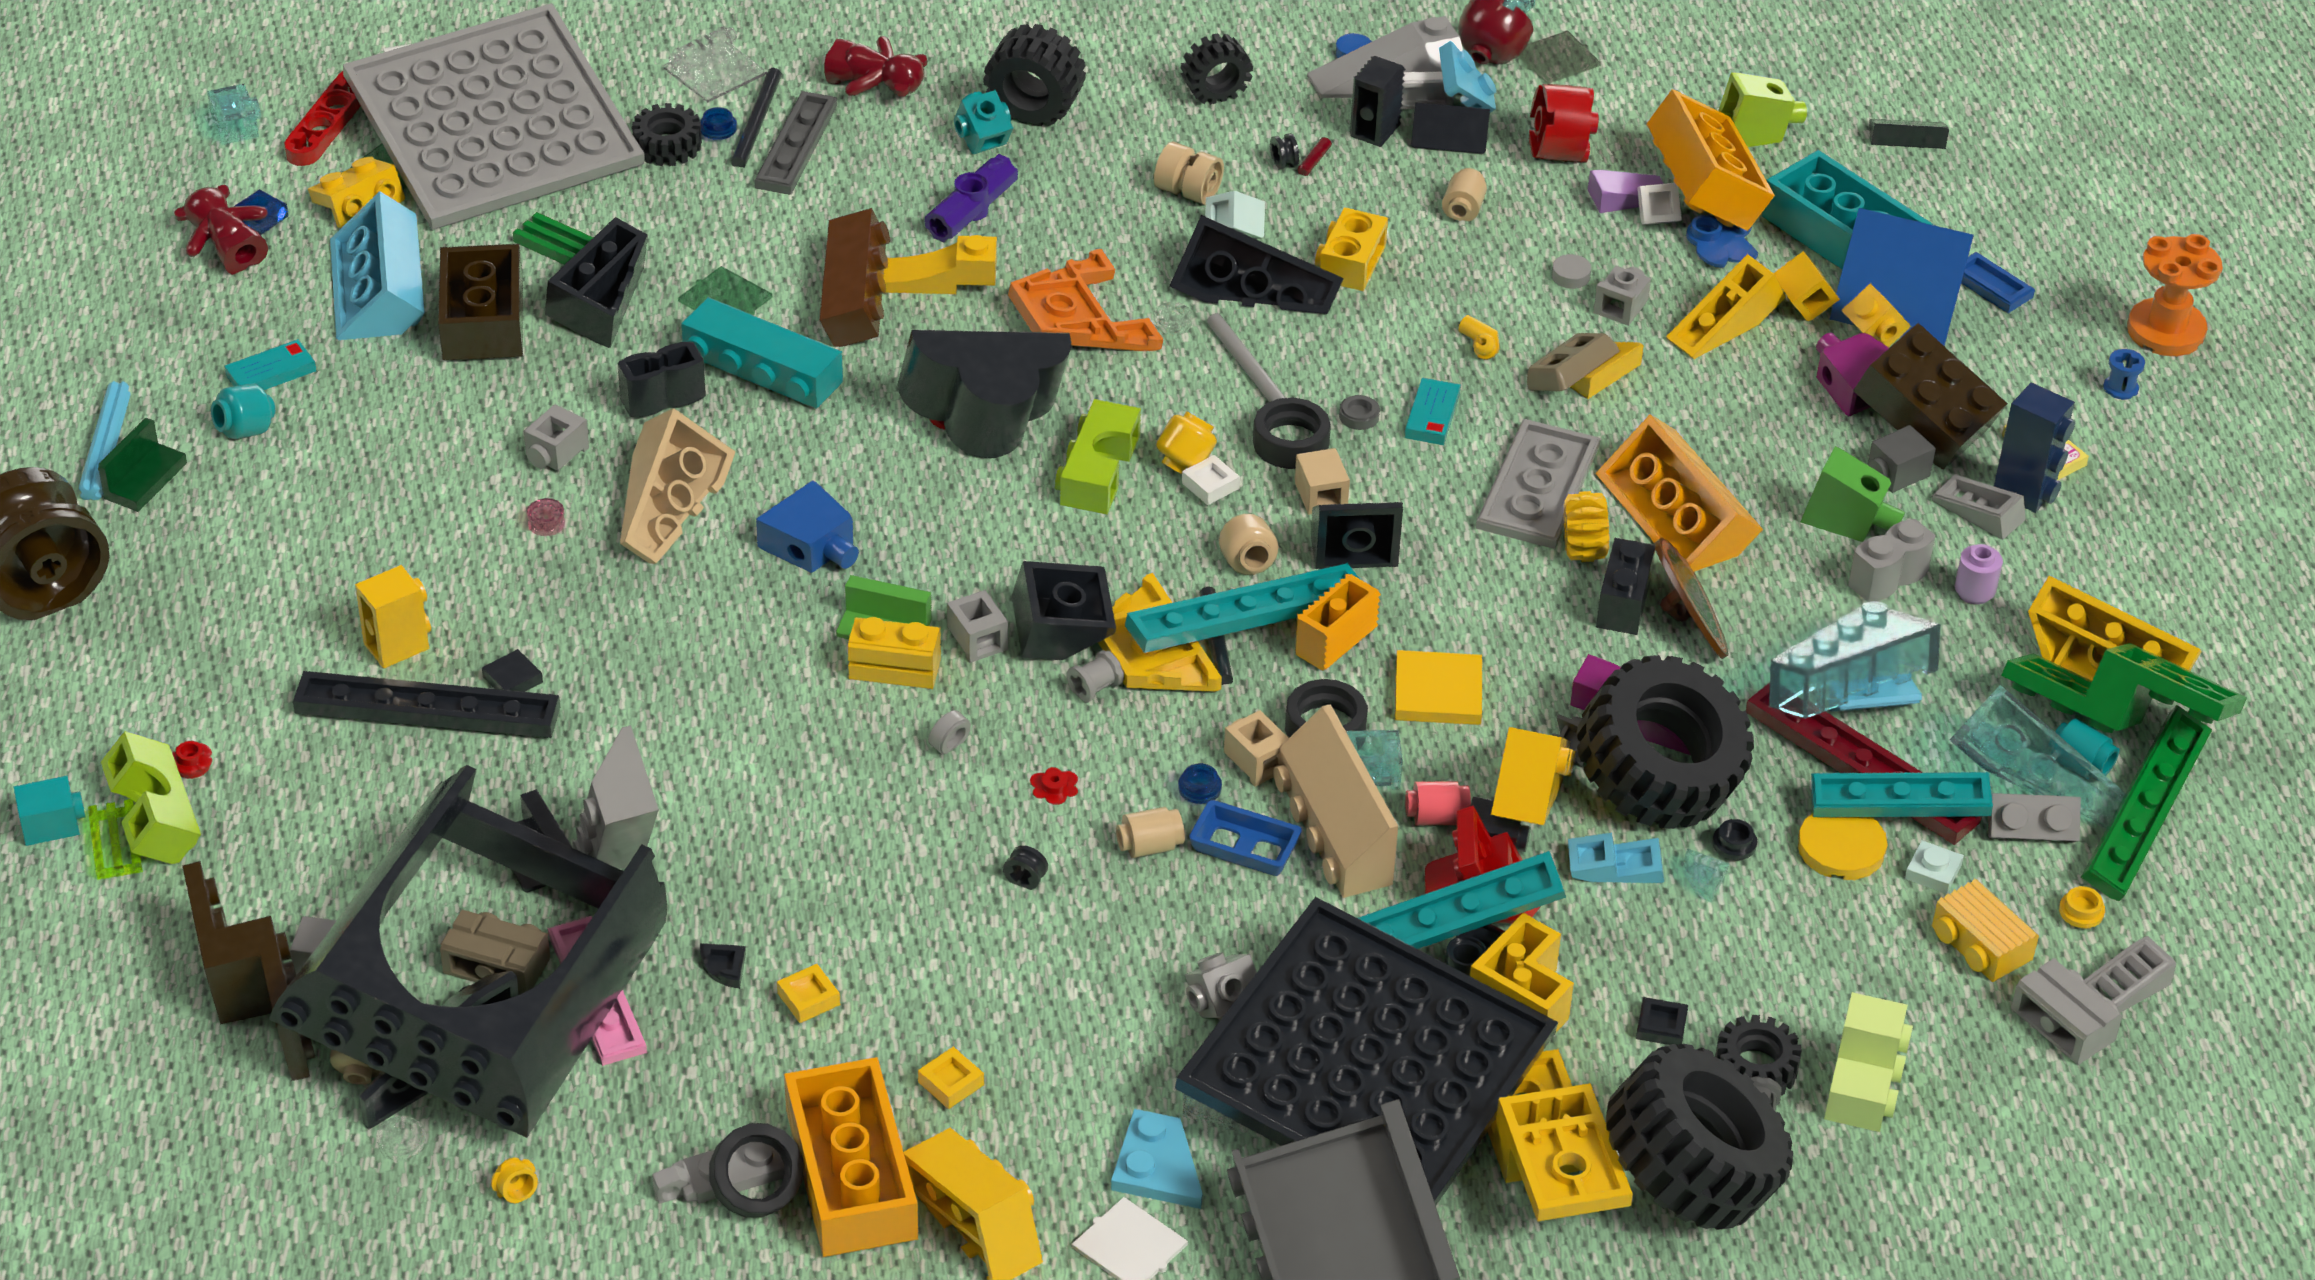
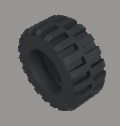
M1660 655L1644 656L1641 661L1640 659H1632L1624 663L1620 669L1613 671L1582 713V720L1578 724L1577 738L1580 741L1577 746L1580 762H1586L1587 764L1583 770L1589 782H1595L1599 787L1597 790L1598 795L1605 802L1608 799L1617 806L1615 810L1624 816L1631 814L1637 817L1636 822L1651 826L1656 822L1659 824V828L1675 829L1678 824L1681 827H1690L1697 825L1701 819L1707 820L1715 814L1744 779V775L1750 769L1753 759L1751 751L1754 749V737L1751 731H1747L1751 724L1746 710L1741 711L1738 706L1741 703L1734 691L1729 693L1722 686L1724 681L1716 674L1711 677L1703 671L1705 667L1695 662H1691L1690 665L1682 663L1683 658L1667 656L1664 660H1661ZM1637 720L1655 722L1674 732L1686 745L1693 763L1677 762L1657 752L1643 737Z
M1690 1044L1666 1045L1657 1048L1656 1051H1652L1618 1087L1608 1101L1606 1130L1610 1131L1609 1142L1612 1149L1618 1151L1620 1155L1618 1161L1623 1169L1630 1171L1635 1178L1634 1183L1642 1191L1646 1190L1654 1197L1653 1201L1661 1208H1669L1675 1212V1217L1685 1222L1694 1221L1697 1227L1719 1230L1734 1228L1745 1223L1788 1179L1792 1169L1793 1151L1791 1150L1792 1140L1790 1133L1784 1130L1785 1121L1780 1112L1774 1111L1771 1106L1772 1101L1766 1093H1761L1753 1085L1754 1081L1746 1073L1742 1075L1734 1069V1064L1725 1058L1718 1059L1713 1055L1712 1051L1704 1048L1694 1049L1693 1045Z

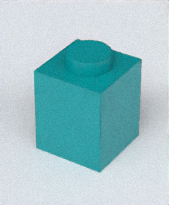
M68 775L13 786L26 846L80 835L77 819L85 818L86 816L81 792L71 793Z

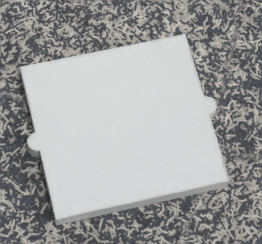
M1123 1197L1102 1217H1094L1093 1225L1072 1243V1248L1117 1280H1150L1158 1272L1164 1273L1167 1270V1264L1188 1245V1241Z

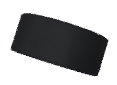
M1294 397L1279 398L1266 403L1257 411L1254 420L1253 445L1255 452L1263 461L1275 467L1296 469V454L1327 450L1329 448L1331 424L1328 414L1319 405L1306 399ZM1295 425L1312 431L1314 435L1303 440L1291 441L1280 439L1269 431L1279 426Z
M1318 679L1300 685L1294 689L1287 699L1285 718L1287 737L1290 738L1306 723L1301 717L1302 714L1311 709L1331 704L1332 708L1344 712L1352 719L1343 727L1355 749H1357L1365 739L1368 705L1364 696L1353 686L1339 680Z
M749 1123L734 1129L716 1146L709 1162V1182L715 1197L729 1211L743 1217H765L781 1210L797 1194L804 1178L803 1157L797 1143L784 1130L768 1123ZM750 1142H762L773 1147L780 1154L784 1164V1178L780 1187L772 1195L763 1199H751L741 1195L732 1186L728 1176V1164L732 1154L740 1146Z

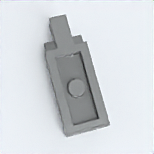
M750 1142L740 1146L732 1154L728 1164V1176L732 1186L740 1192L783 1179L784 1164L780 1154L773 1147L762 1142ZM714 1150L685 1158L674 1163L671 1167L653 1173V1189L659 1204L680 1197H685L687 1202L698 1201V1204L717 1199L709 1182V1162Z

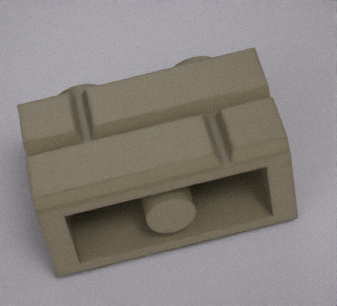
M461 910L453 923V928L449 929L440 947L444 974L477 982L490 974L512 971L517 976L519 995L535 986L550 960L548 933L542 932L532 924H522L520 926L502 921L489 912L477 914Z

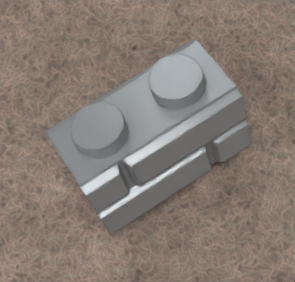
M2054 958L2039 967L2037 972L2034 970L2020 979L2016 986L2011 1006L2013 1011L2077 1065L2113 1043L2117 1038L2122 1020V1015L2109 998H2101L2085 985L2082 976L2077 971L2066 969Z

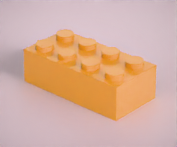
M1671 89L1646 125L1654 138L1652 140L1654 145L1660 149L1664 156V164L1670 168L1675 177L1673 179L1674 183L1682 190L1685 196L1684 202L1698 213L1706 211L1713 214L1725 226L1733 227V225H1736L1748 231L1775 196L1731 117Z
M878 1057L785 1073L786 1112L793 1140L797 1143L803 1157V1180L822 1256L827 1257L918 1240L917 1200Z

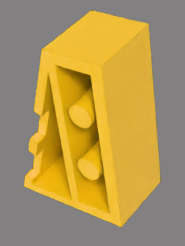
M1509 727L1491 815L1544 825L1560 790L1563 776L1571 777L1576 751L1569 748L1571 741L1562 737Z
M951 1127L904 1151L915 1194L944 1229L953 1224L968 1243L961 1246V1249L969 1259L979 1255L985 1262L989 1275L987 1280H1012L1043 1263L1031 1206L1034 1205V1197L1025 1181L1014 1178L1005 1171L998 1160H991L979 1150L974 1141L971 1139L966 1140Z

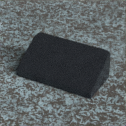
M1869 118L1871 145L1946 149L1949 127L1944 122Z

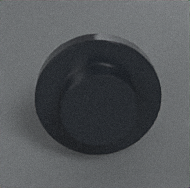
M1740 819L1724 821L1714 832L1712 840L1715 851L1719 855L1731 860L1749 858L1755 853L1758 842L1753 827Z

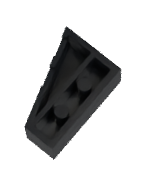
M617 217L611 220L548 280L545 315L593 342L611 348L644 269L648 234Z

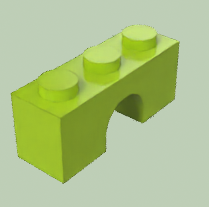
M1094 399L1088 414H1081L1077 429V440H1070L1066 453V465L1058 467L1055 477V490H1060V505L1108 515L1119 488V460L1130 462L1140 438L1141 408Z
M124 731L102 759L101 765L110 791L126 796L136 802L121 822L130 850L134 854L169 864L180 863L187 852L196 845L201 832L170 746L166 743Z

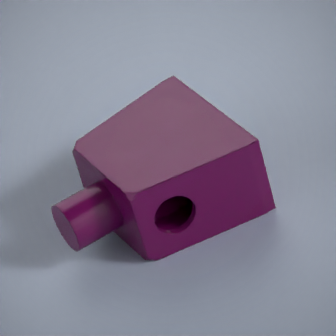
M1827 333L1816 344V351L1820 353L1816 378L1841 410L1849 417L1871 407L1853 390L1869 366L1887 351L1889 347L1868 333H1860L1843 341L1833 333Z

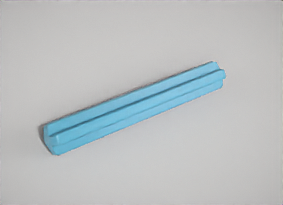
M113 381L107 386L79 484L80 497L83 500H99L103 495L98 465L116 447L131 395L128 391L129 385L124 381L121 383Z

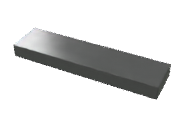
M801 91L755 178V189L788 195L793 193L837 108V97Z

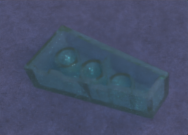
M1866 602L1861 607L1840 617L1834 623L1815 632L1812 636L1791 646L1785 652L1771 659L1769 707L1802 718H1808L1847 704L1848 695H1864L1867 697L1878 692L1879 684L1892 679L1893 683L1900 685L1911 681V673L1920 669L1925 674L1936 672L1939 669L1941 624L1890 609L1882 602Z

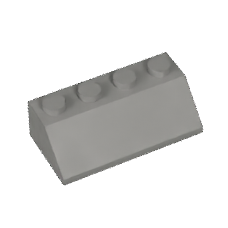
M631 725L621 728L593 778L588 797L583 800L584 812L580 814V827H576L577 840L572 842L574 849L618 869L627 867L641 844L648 846L659 811Z

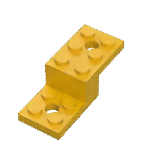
M1559 1049L1543 1051L1512 1096L1498 1099L1496 1120L1488 1130V1135L1505 1182L1523 1181L1537 1222L1631 1206L1633 1193L1623 1167L1618 1161L1617 1151L1612 1149L1609 1142V1131L1606 1130V1122L1591 1083L1572 1086ZM1583 1171V1172H1582L1581 1174H1579V1175H1573V1176H1572V1175L1565 1174V1173Z

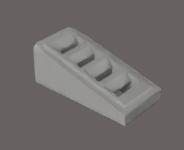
M1956 474L1932 495L1933 502L2002 540L2021 525L2026 518L2024 496ZM1960 491H1963L1965 494L1961 498L1955 496Z
M2145 936L2131 944L2084 979L2085 985L2102 998L2104 996L2097 990V988L2101 987L2113 998L2111 1001L2116 1005L2119 1013L2171 985L2176 962L2149 936ZM2131 970L2132 972H2134L2140 979L2138 980L2129 971ZM2113 979H2115V980H2116L2120 985H2122L2126 990H2123L2122 988H2120V987L2113 981Z

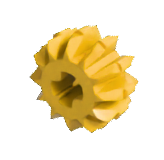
M1591 491L1568 494L1564 500L1563 513L1564 540L1567 556L1571 561L1581 560V562H1594L1596 559H1605L1608 554L1610 540L1606 498L1602 493H1591Z

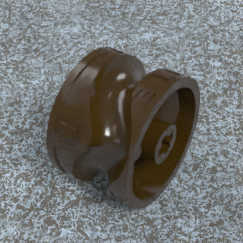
M26 467L0 474V611L7 616L20 620H37L81 603L95 590L107 570L110 553L106 536L85 507L78 505L76 495L69 482L57 472L46 468Z

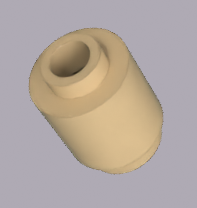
M1465 168L1451 177L1442 200V209L1449 218L1459 221H1472L1477 217L1487 191L1483 175L1475 169Z
M1166 807L1125 814L1122 817V824L1116 826L1119 848L1121 851L1128 850L1131 858L1172 851L1175 849V845L1183 844L1185 841L1184 825L1177 809L1168 810Z

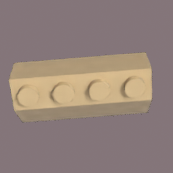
M1331 704L1322 706L1279 747V763L1277 767H1274V780L1281 793L1287 792L1294 820L1297 823L1303 822L1306 828L1307 843L1311 852H1319L1322 857L1323 872L1327 882L1330 885L1336 884L1342 897L1345 898L1393 885L1398 825Z

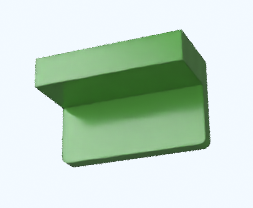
M850 575L845 585L846 611L836 630V636L849 640L856 617H877L883 621L908 624L919 622L929 626L932 621L931 592Z

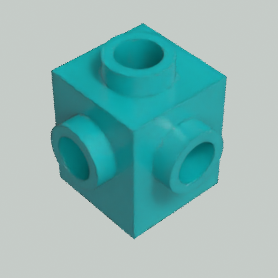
M996 90L984 94L978 91L965 96L961 100L954 117L955 130L960 138H964L972 154L1006 145L1014 129L1011 124L1009 108L1005 102L1000 101Z

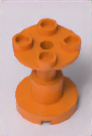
M2191 234L2187 237L2154 236L2149 239L2147 248L2143 253L2144 267L2152 277L2165 284V286L2158 288L2153 298L2144 299L2134 305L2127 321L2128 334L2142 348L2145 345L2153 349L2152 353L2177 357L2191 354L2198 349L2199 345L2203 344L2208 330L2206 318L2193 306L2194 299L2188 289H2198L2211 285L2218 280L2223 270L2220 256L2213 248L2209 247L2210 241L2205 236Z

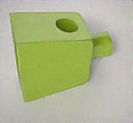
M1731 72L1718 110L1731 117L1747 147L1782 142L1788 123H1804L1807 117L1805 102L1795 101L1783 81Z

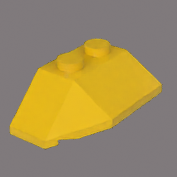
M2050 575L2028 610L2042 657L2091 681L2105 650L2124 644H2134L2191 671L2201 653V649Z

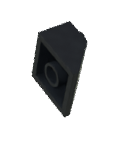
M1403 503L1328 504L1312 507L1311 542L1315 569H1324L1346 563L1351 568L1398 567Z
M1033 561L1022 562L1012 593L1022 658L1065 660L1115 633L1116 624L1105 567Z

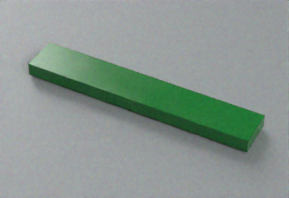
M2176 705L2169 712L2081 875V878L2116 901H2120L2126 895L2212 732L2210 727L2190 716L2180 706Z

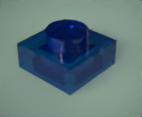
M260 189L235 205L261 206L266 208L268 212L266 218L243 221L260 235L289 216L286 203Z

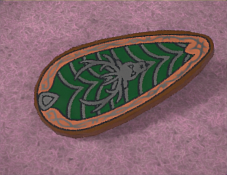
M1663 537L1654 542L1656 553L1675 587L1671 593L1661 600V609L1677 621L1683 622L1692 617L1715 653L1721 659L1726 658L1729 654L1724 634L1700 581L1679 551ZM1682 600L1684 605L1679 604L1678 602Z

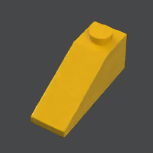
M1747 254L1666 338L1692 359H1696L1758 326L1786 296L1775 274Z

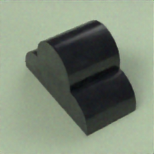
M911 330L897 384L899 394L903 402L918 415L931 420L944 421L948 437L964 452L976 457L990 459L1004 456L1014 451L1020 445L1028 421L1042 417L1053 407L1071 350L1070 333Z

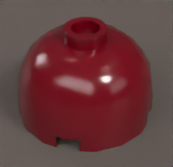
M1470 0L1461 14L1458 35L1464 49L1475 62L1480 64H1507L1524 51L1534 28L1531 20L1523 10L1515 6L1513 11L1503 6L1505 0Z

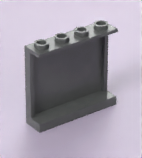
M1399 1099L1382 1104L1381 1116L1242 1158L1239 1148L1232 1150L1234 1167L1227 1169V1174L1234 1196L1244 1195L1249 1210L1248 1212L1241 1213L1249 1242L1257 1239L1259 1241L1263 1256L1255 1258L1261 1280H1460Z

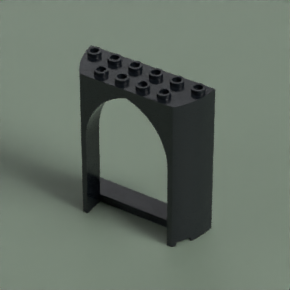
M466 765L460 768L456 774L443 782L441 781L432 791L279 997L269 1020L527 1138L666 923V888L664 882H659L652 864L655 855L650 847L641 844L623 871L470 802L469 799L477 769ZM442 838L598 908L563 962L547 979L534 988L510 999L487 1005L470 1007L437 1006L421 1003L400 983L391 970L381 944L380 924Z

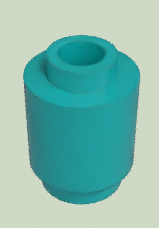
M2073 719L2068 724L2065 722L2061 723L2051 739V745L2055 746L2053 751L2055 757L2090 777L2095 774L2100 778H2104L2115 765L2120 749L2113 745L2111 738L2078 719Z

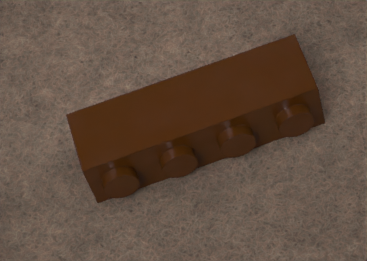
M872 208L829 220L819 321L834 347H843L879 337L880 320L884 318V310L881 303L882 294L886 293V284L883 278L884 269L888 268V259L885 252L886 244L890 243V235L885 222H879Z

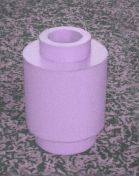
M1978 544L1968 546L1962 551L1955 581V590L1965 602L1984 604L1995 596L2003 564L2002 556L1997 550L1988 545Z

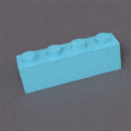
M379 191L330 238L336 339L338 340L402 335L410 326L417 325L425 313L416 213Z

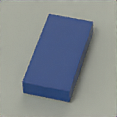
M1978 252L1968 256L1961 284L2006 313H2010L2034 297V288Z

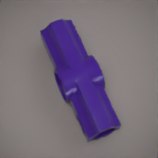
M998 154L996 157L990 158L976 172L959 175L955 179V190L925 216V227L931 232L934 239L943 243L948 239H952L971 221H978L987 216L989 205L1018 180V169L1013 166L1010 158Z

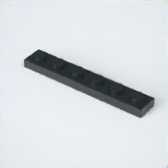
M303 671L293 699L295 714L552 738L561 708L559 695L311 671Z

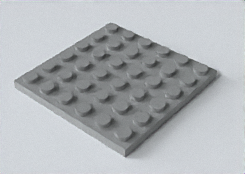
M552 3L343 64L345 79L432 230L644 164L643 150Z

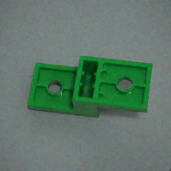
M2131 643L2105 650L2092 681L2034 653L2007 660L2001 674L2002 677L2013 681L2011 685L2013 689L2029 696H2035L2038 693L2051 699L2050 706L2054 709L2070 715H2074L2076 711L2089 717L2088 723L2092 727L2107 733H2113L2114 730L2119 731L2142 723L2152 698L2168 705H2173L2174 701L2189 708L2188 714L2209 724H2212L2214 720L2220 721L2240 714L2247 700V697Z

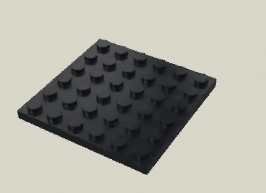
M1315 896L1176 1078L1175 1089L1280 1146L1381 1116L1382 1104L1399 1099L1436 1206L1496 1120L1498 1099L1512 1096L1555 1035L1558 1022Z

